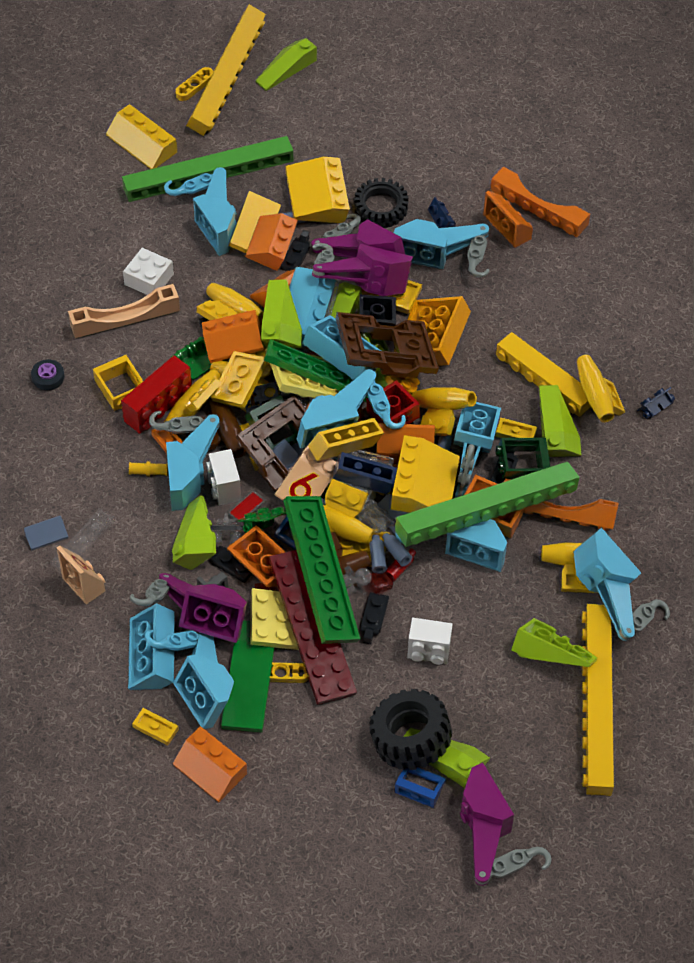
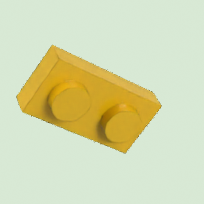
M500 418L495 436L500 438H534L537 427Z
M142 708L132 723V727L167 746L179 730L178 725L145 708Z

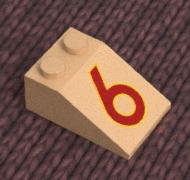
M307 445L274 495L282 501L286 496H321L333 478L336 461L332 458L317 461Z
M62 546L57 547L62 578L85 604H88L105 592L103 576L100 573L96 574L89 561H84L79 555Z

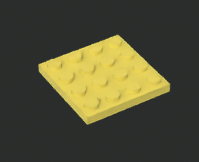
M310 355L322 361H325L322 357ZM270 363L279 390L284 393H294L305 398H316L320 395L335 396L339 393L337 389H332L324 384L322 385L319 382L317 383Z

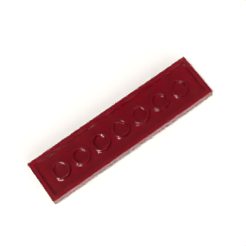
M297 550L269 556V562L317 705L356 695L357 691L341 644H322Z

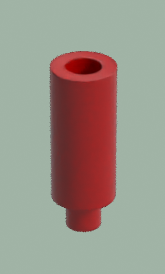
M410 548L408 551L412 556V560L408 565L401 566L395 560L384 572V576L390 581L395 582L414 561V556L416 555L414 549Z

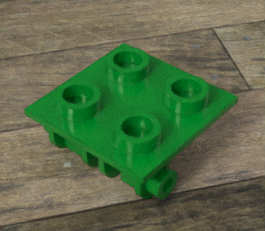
M201 336L194 343L190 342L189 345H185L183 349L177 350L176 354L172 355L190 367L192 380L209 371L212 364L208 358L204 337Z
M283 507L273 508L272 510L260 508L257 510V513L244 514L245 517L237 520V522H243V530L247 533L256 525L261 530L270 527L274 523V518L287 513L286 510H283Z

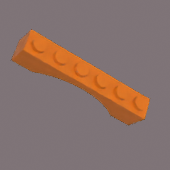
M502 167L491 180L490 190L503 196L511 203L521 206L524 210L534 213L538 218H543L553 226L563 229L570 235L578 237L589 225L590 213L577 206L556 205L539 199L524 187L518 174L505 167Z
M598 499L582 506L569 507L543 501L539 504L525 507L523 513L533 514L535 512L545 518L558 517L563 522H571L572 520L579 522V525L582 526L595 525L598 526V529L602 528L608 531L614 528L619 503Z

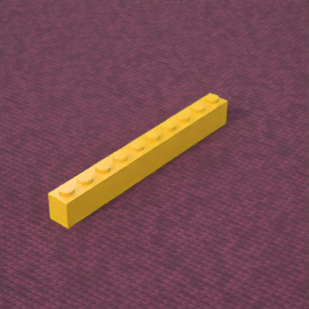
M249 4L239 20L186 125L203 136L207 131L210 132L215 124L212 121L218 118L221 112L218 109L219 107L222 109L226 102L224 97H228L232 90L230 85L233 86L238 78L235 75L241 72L243 68L241 63H245L249 56L247 51L250 52L255 44L252 41H256L260 34L258 29L261 30L265 24L263 19L266 14Z
M587 604L586 611H582L581 622L585 623V629H582L581 637L582 641H585V646L582 647L595 655L597 661L590 667L582 666V676H585V682H582V694H586V700H582V712H586V718L582 719V730L586 731V737L582 738V749H586V755H583L582 768H586V774H583L582 786L586 787L587 795L612 796L614 765L611 618L605 605Z

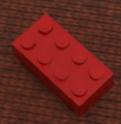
M172 356L121 400L124 422L139 434L144 430H148L151 427L149 423L150 415L156 411H161V414L157 415L154 420L162 418L165 412L173 407L191 387L190 367L176 356Z

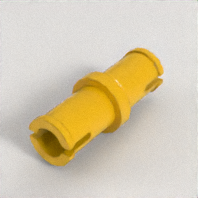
M150 461L146 463L129 462V475L142 474L146 475V477H150V475L167 476L168 463L155 464Z

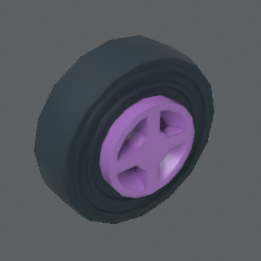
M46 359L39 361L31 370L32 382L41 390L56 389L64 381V369L56 360Z

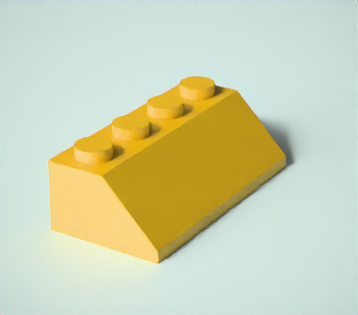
M130 104L117 112L106 132V136L150 169L157 168L177 153L176 138Z

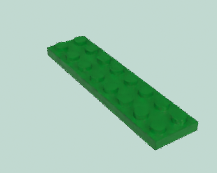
M286 496L283 502L322 644L358 642L360 640L358 628L321 496Z

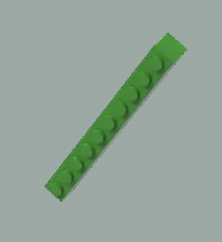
M285 136L122 176L123 188L128 201L132 202L165 194L164 185L170 180L172 184L169 185V189L175 190L180 188L187 180L204 173L213 174L214 170L219 167L226 170V178L294 162V152L288 137Z
M568 462L561 463L396 517L395 532L405 547L413 544L416 545L422 541L434 539L440 535L452 533L456 530L470 527L549 499H555L567 493H572L577 490L580 477Z

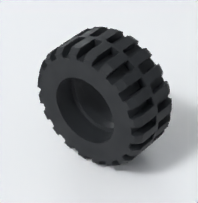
M411 689V691L400 690V693L390 694L388 699L384 698L379 703V707L376 706L373 715L370 717L369 730L376 752L388 765L392 767L397 766L398 769L405 770V768H409V770H416L417 767L425 768L428 766L427 764L435 763L439 756L442 757L446 752V748L450 746V738L452 737L450 720L445 705L436 695H430L429 692L424 690L419 692L418 689ZM421 722L427 724L421 732L407 737L395 735L398 729L408 723Z

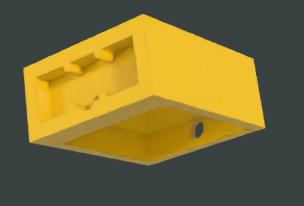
M127 355L93 369L94 380L114 411L122 409L121 400L133 389L114 397L105 382L126 372L136 387L143 382Z

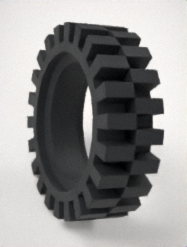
M374 178V183L368 180L367 185L362 183L361 187H358L357 192H355V213L361 217L362 222L368 219L377 225L381 224L383 228H385V224H388V227H392V223L397 225L399 220L402 221L404 216L406 217L409 200L407 191L404 190L402 185L399 187L397 181L393 184L392 179L385 182V178H382L381 182H378V178ZM376 194H386L396 200L397 206L388 212H375L367 207L366 200Z

